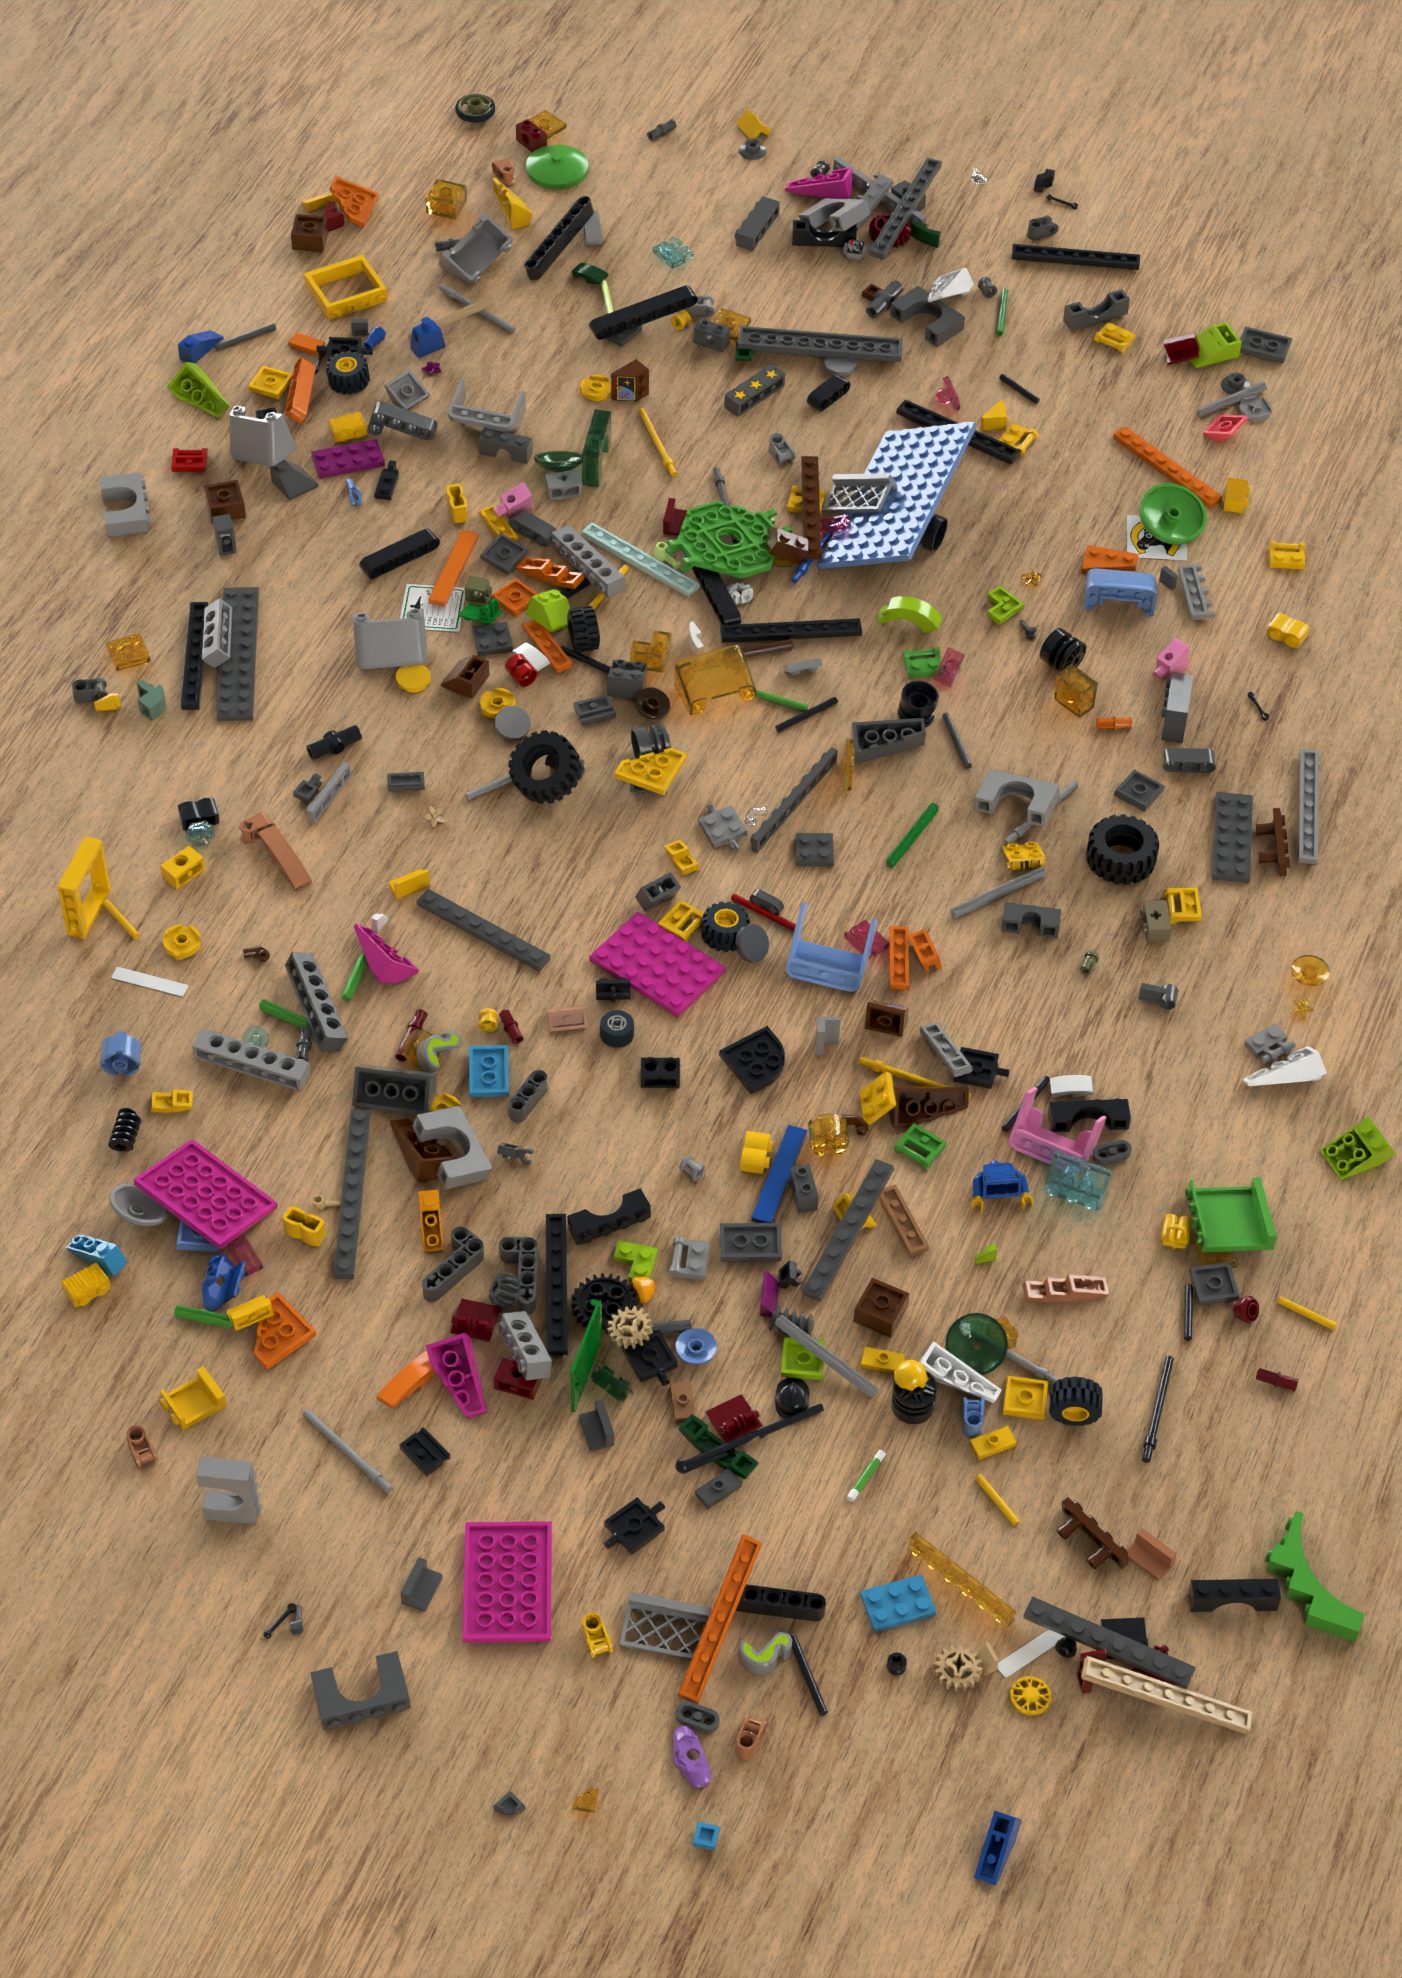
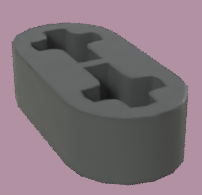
M756 889L749 897L751 902L777 915L784 909V904L781 900L760 889Z

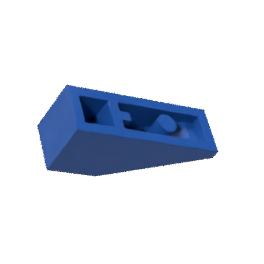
M212 330L188 335L178 343L179 359L184 362L196 363L214 348L215 344L221 342L224 337Z
M994 1810L974 1878L997 1885L1016 1842L1022 1819Z

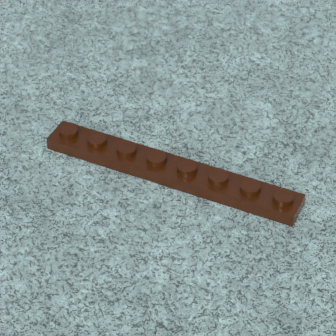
M801 456L803 537L808 539V553L804 559H821L818 456Z

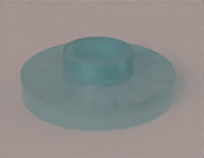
M251 1026L244 1032L243 1042H250L263 1048L268 1045L269 1035L263 1027Z

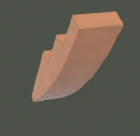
M275 825L258 832L273 862L279 866L284 877L288 878L295 891L311 884L312 880L303 864Z
M1069 1274L1066 1279L1047 1277L1044 1282L1025 1280L1022 1284L1026 1302H1073L1103 1298L1110 1295L1106 1277Z

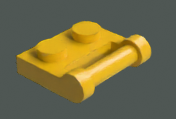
M1107 322L1095 334L1093 341L1101 342L1117 349L1120 353H1124L1136 339V334Z
M1012 423L1000 437L999 441L1021 450L1020 456H1023L1026 448L1039 436V432L1036 429L1030 430ZM1024 436L1027 437L1021 445H1018Z
M792 485L787 511L802 514V497L796 496L802 495V488ZM826 490L819 491L820 516L826 497Z
M1270 541V568L1304 570L1305 543L1288 544ZM1275 550H1289V551H1298V552H1285V551H1275Z
M1167 888L1164 890V898L1167 900L1171 924L1182 921H1201L1202 914L1198 888ZM1174 897H1179L1181 912L1175 911Z
M679 900L658 922V925L687 942L689 936L702 924L704 913ZM691 917L696 918L684 931L680 930Z

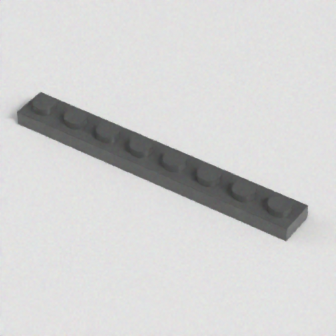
M831 747L827 753H823L820 761L817 764L815 763L811 771L802 777L798 786L793 787L791 794L782 800L781 805L777 809L773 810L768 820L763 821L761 828L751 836V850L756 853L759 852L837 763V749Z
M427 889L417 900V905L539 972L551 960L550 954L430 889Z
M875 1159L802 1290L803 1295L820 1302L822 1301L894 1172L893 1165Z
M1033 1596L1023 1615V1618L1090 1648L1095 1650L1106 1649L1107 1655L1184 1689L1188 1688L1196 1667Z

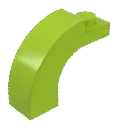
M898 596L891 598L889 605H885L880 609L877 620L880 624H884L895 619H906L915 623L926 634L938 630L943 617L933 606L923 600L908 596Z

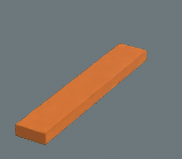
M461 531L428 599L429 604L446 607L478 540V533Z

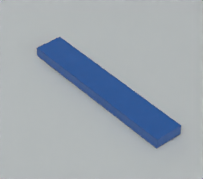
M788 1125L751 1221L756 1223L773 1222L789 1181L790 1167L795 1166L806 1138V1129Z

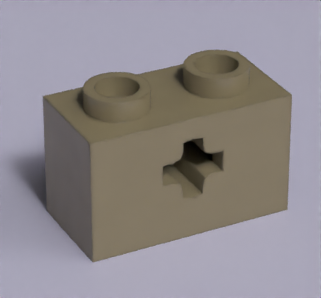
M1167 900L1144 901L1143 908H1140V920L1144 922L1142 923V933L1146 934L1147 942L1169 941L1172 929Z

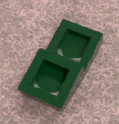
M912 221L911 236L924 244L938 248L941 232L927 229L928 224Z
M586 263L578 264L571 271L573 277H583L590 284H600L608 277V273L604 270Z
M737 341L735 361H752V349L738 348Z

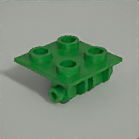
M492 598L484 606L469 603L458 614V617H463L468 621H480L482 624H492L503 610L499 609L498 600Z

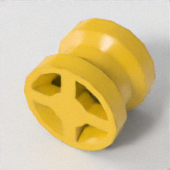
M681 310L671 317V323L677 330H682L685 325L691 323V316L686 310Z
M491 1008L482 1009L479 1012V1029L484 1032L495 1031L498 1028V1022L496 1021L498 1019L497 1011Z

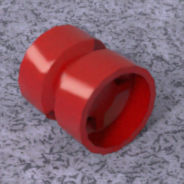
M515 654L506 662V671L520 687H527L536 680L538 672L523 654Z

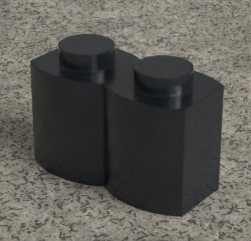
M202 798L196 802L186 801L178 805V813L183 830H194L201 826L209 827L220 823L214 798Z

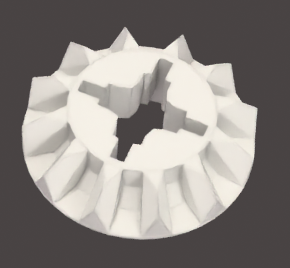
M736 581L735 584H730L727 587L735 604L747 603L753 597V589L750 588V584L745 585L744 582L739 584Z

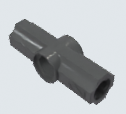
M895 280L884 290L877 291L874 300L866 307V313L869 317L874 319L886 308H891V303L903 292L901 283Z

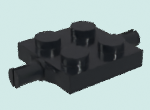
M329 337L327 346L317 345L316 353L327 354V362L334 355L341 352L346 353L347 351L357 352L362 355H373V348H363L362 338Z
M965 1047L960 1048V1052L972 1066V1072L954 1077L953 1082L992 1089L993 1081L997 1075L1009 1076L1010 1069L998 1067L999 1054Z
M660 1331L648 1335L649 1340L643 1339L642 1346L638 1343L634 1349L631 1345H628L627 1349H624V1346H622V1351L640 1382L658 1377L662 1386H665V1383L666 1385L670 1383L665 1373L677 1368L678 1361Z
M637 1497L606 1519L604 1526L612 1533V1536L603 1542L605 1548L609 1550L612 1546L619 1543L632 1555L665 1531V1526L658 1520L656 1515L665 1509L662 1501H659L650 1508Z

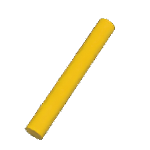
M105 899L102 902L105 908L133 939L139 938L140 934L108 899Z
M1282 1296L1279 1297L1278 1304L1331 1330L1335 1329L1337 1323Z
M977 1475L975 1477L977 1483L1014 1527L1017 1526L1020 1520L983 1475Z

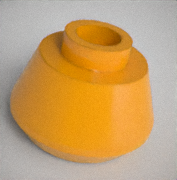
M635 1277L631 1282L639 1303L646 1304L655 1295L654 1291L657 1289L652 1279Z

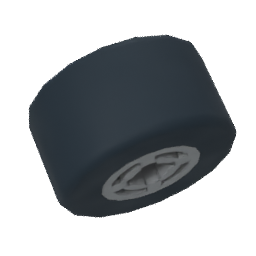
M612 1010L602 1016L600 1020V1038L606 1045L614 1048L623 1047L632 1041L634 1037V1020L630 1014L621 1010Z

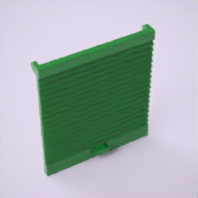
M594 1299L591 1300V1305L595 1309L570 1371L571 1412H576L583 1388H585L587 1378H589L591 1368L602 1344V1301Z

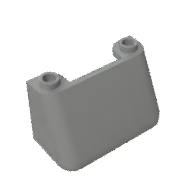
M485 212L479 217L480 222L476 225L474 224L472 229L453 248L447 249L439 261V265L444 270L469 285L472 283L476 284L480 279V275L503 252L507 253L512 247L511 242L513 238Z
M236 406L232 408L230 412V453L233 459L264 466H275L297 449L283 414L270 412L264 419L244 416L247 413L245 407Z
M411 609L406 614V618L371 621L370 616L365 613L352 614L357 667L361 669L422 665L427 662L424 609Z

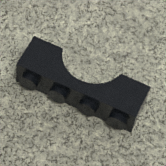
M793 220L792 245L844 247L845 243H848L850 239L856 240L857 223L845 231H834L833 229L821 231L815 229L809 220Z
M1128 1099L1055 1101L1049 1103L1048 1118L1050 1131L1070 1132L1072 1126L1077 1121L1085 1118L1098 1120L1102 1116L1107 1117L1104 1124L1109 1130H1128L1130 1126L1131 1115Z
M639 1188L622 1195L620 1208L612 1214L595 1215L584 1209L568 1215L567 1228L577 1246L589 1243L593 1239L607 1236L614 1231L626 1229L630 1225L644 1222L651 1218V1205L642 1189Z
M1278 1579L1191 1580L1188 1591L1190 1612H1213L1216 1608L1231 1603L1247 1604L1252 1606L1255 1611H1277L1281 1600Z

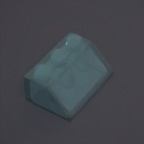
M1055 1151L1045 1181L1044 1192L1071 1203L1085 1206L1090 1210L1101 1212L1109 1193L1113 1171Z

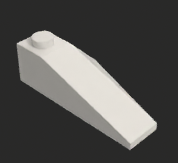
M967 268L939 276L933 283L934 287L931 289L932 292L929 294L928 301L933 302L969 293L974 283Z
M1307 1046L1285 1056L1286 1061L1272 1063L1271 1069H1261L1242 1080L1248 1086L1310 1080L1314 1082L1320 1080L1322 1075L1327 1074L1319 1052Z
M934 1341L919 1360V1363L934 1377L935 1381L979 1398H984L992 1403L996 1401L1001 1392L1000 1388Z

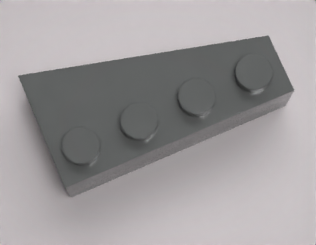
M1172 672L1171 679L1167 678L1161 716L1165 718L1161 740L1183 743L1193 675Z
M924 718L852 722L851 741L854 763L859 764L923 746L926 736Z

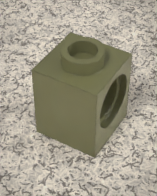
M469 576L465 585V600L485 604L487 598L491 597L492 594L490 579Z

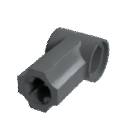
M1142 983L1138 999L1158 1003L1163 1009L1170 1010L1176 1005L1179 990L1172 984H1165L1160 987Z

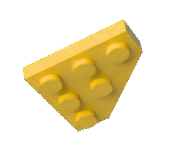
M668 748L664 749L662 753L654 754L652 752L639 756V759L631 761L629 759L622 760L614 772V778L665 795L685 763L687 753Z

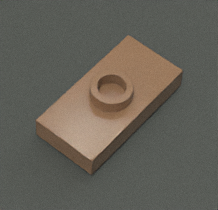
M691 1381L670 1383L675 1423L685 1422L691 1414L696 1416Z

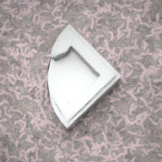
M384 914L373 915L371 917L372 930L379 932L388 922V917Z

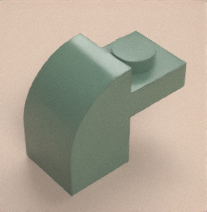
M140 680L137 682L138 694L141 697L138 699L139 709L143 715L153 721L165 711L164 689L160 684L154 688L150 683L148 684L144 680Z

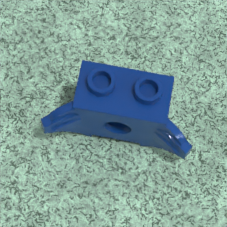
M223 1254L213 1256L207 1264L209 1267L206 1279L201 1283L204 1309L212 1312L219 1309L232 1298L237 1297L240 1292V1281L245 1275V1261L234 1267L229 1258ZM219 1276L223 1279L222 1286L215 1283Z

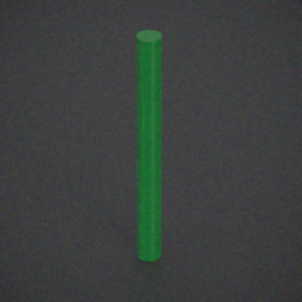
M1005 288L1002 289L997 326L998 336H1002L1004 330L1008 290Z

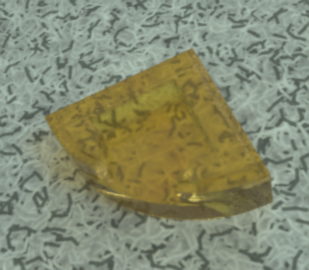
M589 1789L579 1797H576L572 1810L595 1813L599 1789Z

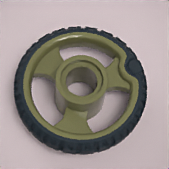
M466 95L457 101L455 106L456 114L467 122H483L494 115L495 103L486 95ZM464 104L468 105V111L466 112L461 110Z

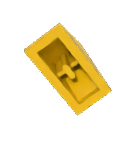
M1000 400L981 417L980 430L1006 429L1007 413L1003 400Z

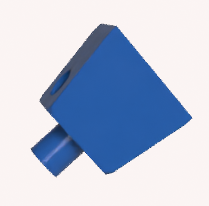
M429 317L422 318L421 324L412 329L410 349L418 358L445 348L440 327Z

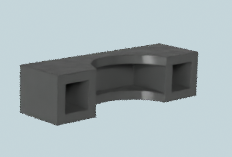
M1121 289L1108 293L1100 304L1092 308H1084L1080 302L1066 305L1063 321L1071 331L1128 314L1130 298Z

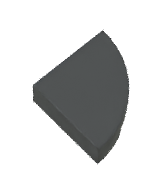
M509 1791L493 1805V1809L503 1815H516L523 1812L526 1806Z

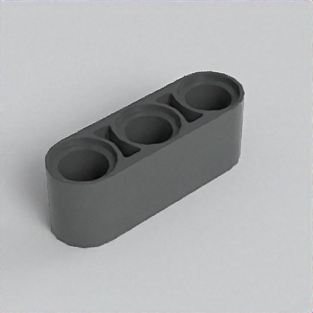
M521 510L509 520V524L514 531L542 547H547L551 543V532L556 531L555 527L526 510Z
M1167 748L1162 752L1163 769L1167 772L1211 773L1216 769L1215 753L1211 749Z
M543 1070L533 1071L510 1099L509 1118L513 1122H523L547 1092L546 1072Z

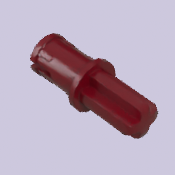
M502 1010L499 1013V1017L504 1025V1031L509 1034L513 1044L521 1043L524 1038L518 1028V1022L514 1021L509 1010Z
M1259 1368L1256 1373V1380L1272 1384L1274 1388L1278 1386L1293 1392L1296 1391L1299 1379L1282 1375L1281 1372L1275 1373Z

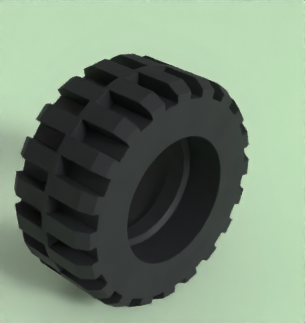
M542 730L540 734L536 731L531 733L532 736L530 737L526 735L522 738L523 742H518L515 745L516 750L512 751L510 755L512 760L508 762V767L510 768L509 775L512 778L513 784L529 800L533 802L536 800L539 804H544L545 801L551 804L556 799L558 801L564 799L563 796L565 794L569 795L572 793V787L576 788L578 784L576 780L581 777L579 770L582 768V763L579 760V754L566 737L559 735L557 732L551 731L549 733L547 730ZM550 754L559 756L558 768L552 776L543 780L531 778L532 767L539 758Z
M1121 814L1120 816L1111 815L1109 818L1106 817L1093 826L1089 833L1086 859L1092 871H1095L1098 877H1103L1105 881H1112L1114 884L1124 883V885H1129L1131 882L1137 883L1141 879L1144 880L1153 872L1158 856L1159 840L1157 833L1153 831L1154 829L1149 824L1146 825L1144 820L1136 819L1137 817L1132 815L1128 817L1126 814ZM1124 845L1134 849L1136 852L1121 854L1109 847Z

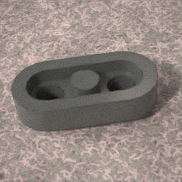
M1125 1140L1098 1145L1093 1151V1160L1099 1165L1120 1162L1130 1157L1132 1147Z
M683 1702L677 1707L676 1718L680 1724L690 1726L692 1729L704 1733H713L718 1729L720 1718L716 1711L692 1702ZM685 1714H690L691 1717L686 1718V1717H684V1715H685ZM710 1721L712 1724L706 1725L705 1722Z

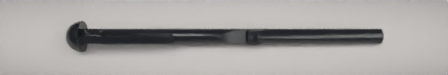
M818 1404L685 1461L679 1458L675 1463V1468L677 1472L686 1474L728 1456V1451L745 1445L758 1436L759 1439H762L768 1434L823 1412V1405Z

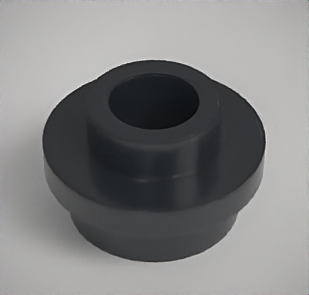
M1062 1637L1056 1642L1055 1649L1061 1656L1070 1658L1076 1655L1077 1644L1070 1638Z

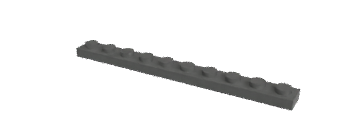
M927 157L870 248L869 256L885 259L942 167V161Z
M351 1109L334 1262V1279H354L371 1110Z

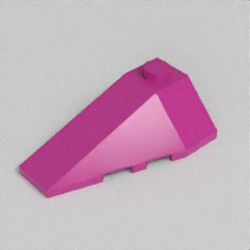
M852 167L832 170V174L825 176L822 173L817 174L813 179L806 177L788 182L785 191L819 198L848 199L852 193Z
M355 923L354 929L370 970L376 975L377 981L383 984L387 982L395 985L419 972V969L406 957L402 959L397 955L398 951L394 947L385 944V940L373 930Z
M462 1333L426 1345L432 1368L451 1393L466 1418L487 1413L471 1337L466 1333Z

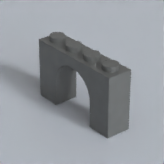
M917 286L891 303L890 316L903 323L916 314L927 313L934 315L938 319L926 327L925 340L938 347L964 330L965 317L940 300L929 302L928 297L930 293Z
M398 1651L376 1656L381 1685L374 1696L364 1701H351L340 1694L332 1667L310 1672L323 1730L336 1729L344 1724H356L364 1719L380 1718L384 1714L400 1713L411 1708Z

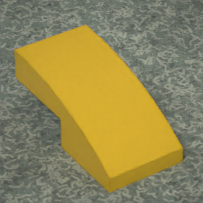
M681 840L664 846L670 860L683 876L699 870V863L690 855L689 848Z
M173 1089L172 1094L152 1092L151 1112L172 1113L191 1110L193 1091Z

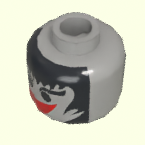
M850 239L844 245L843 255L846 256L847 260L860 262L867 255V247H865L863 241Z

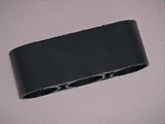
M835 374L809 394L807 403L819 411H824L848 392L851 383Z

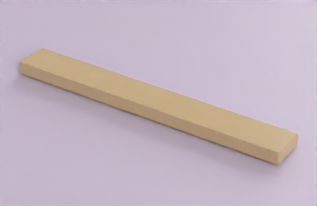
M1090 1656L1084 1659L1081 1679L1246 1735L1250 1732L1252 1711Z

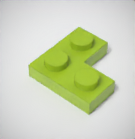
M1000 585L987 594V599L996 605L987 611V616L998 625L1024 609V603Z
M619 1240L614 1254V1261L632 1265L628 1282H632L635 1277H647L650 1280L658 1255V1248Z

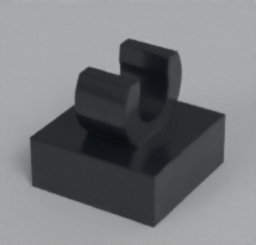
M790 1260L779 1269V1287L786 1289L790 1285L797 1287L802 1283L801 1280L797 1279L802 1272L797 1269L796 1262Z

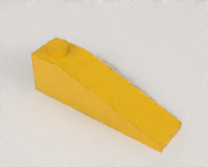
M493 178V192L511 228L517 229L530 226V219H532L531 210L497 178Z

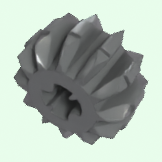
M499 1273L494 1278V1282L489 1290L491 1303L498 1307L509 1308L515 1302V1298L518 1297L517 1293L520 1284L518 1277L510 1273Z

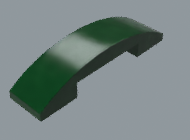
M693 1414L679 1427L682 1435L701 1453L725 1444L723 1440L708 1430L707 1424ZM735 1449L728 1451V1456L713 1461L725 1470L729 1468L736 1476L744 1479L759 1464L758 1461L744 1451L739 1453Z

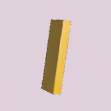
M495 505L479 510L480 517L495 537L502 533L512 540L518 541V535L502 515L499 517L495 515L493 511Z

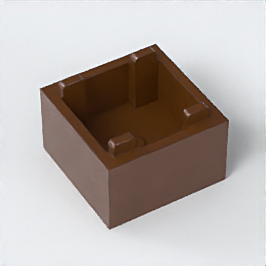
M296 214L291 231L292 250L324 252L329 232L327 216Z
M238 480L204 486L205 500L212 524L213 517L230 514L231 520L246 518L245 504Z
M871 1278L855 1307L853 1322L891 1338L908 1307L909 1293Z

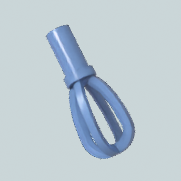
M347 479L346 484L351 505H362L363 501L360 490L356 488L352 479ZM355 493L359 500H355L352 494Z

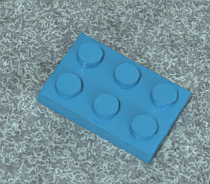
M508 1045L469 1046L470 1098L509 1097Z
M922 1574L860 1591V1597L874 1633L936 1616L937 1611Z

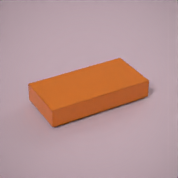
M297 332L288 341L289 347L317 356L319 352L316 353L317 345L325 346V341Z

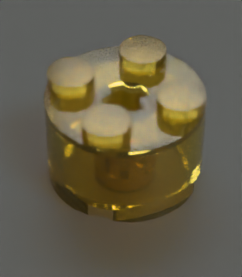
M822 1114L816 1116L815 1121L812 1122L811 1119L808 1122L810 1148L814 1151L815 1155L822 1156L826 1152H834L835 1154L846 1152L845 1148L849 1145V1134L845 1117L841 1119L838 1114Z

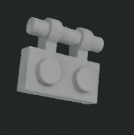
M1276 1024L1251 1036L1244 1042V1045L1255 1057L1263 1055L1261 1057L1263 1064L1274 1062L1277 1060V1057L1290 1053L1291 1049L1296 1047L1293 1041L1286 1043V1034Z

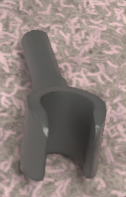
M1023 619L1020 620L1021 625L1025 629L1026 638L1036 637V627H1029Z
M301 1605L296 1606V1621L289 1622L292 1635L303 1632Z

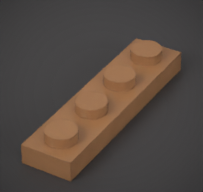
M893 1185L884 1188L879 1200L909 1256L912 1257L929 1251V1245L897 1186Z

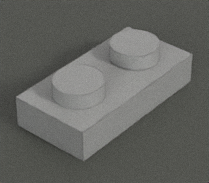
M822 659L784 665V671L790 672V675L800 674V670L807 669V672L816 671L818 667L823 666Z

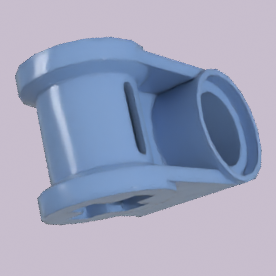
M963 1397V1433L969 1438L979 1437L982 1432L984 1398L970 1400L967 1397Z

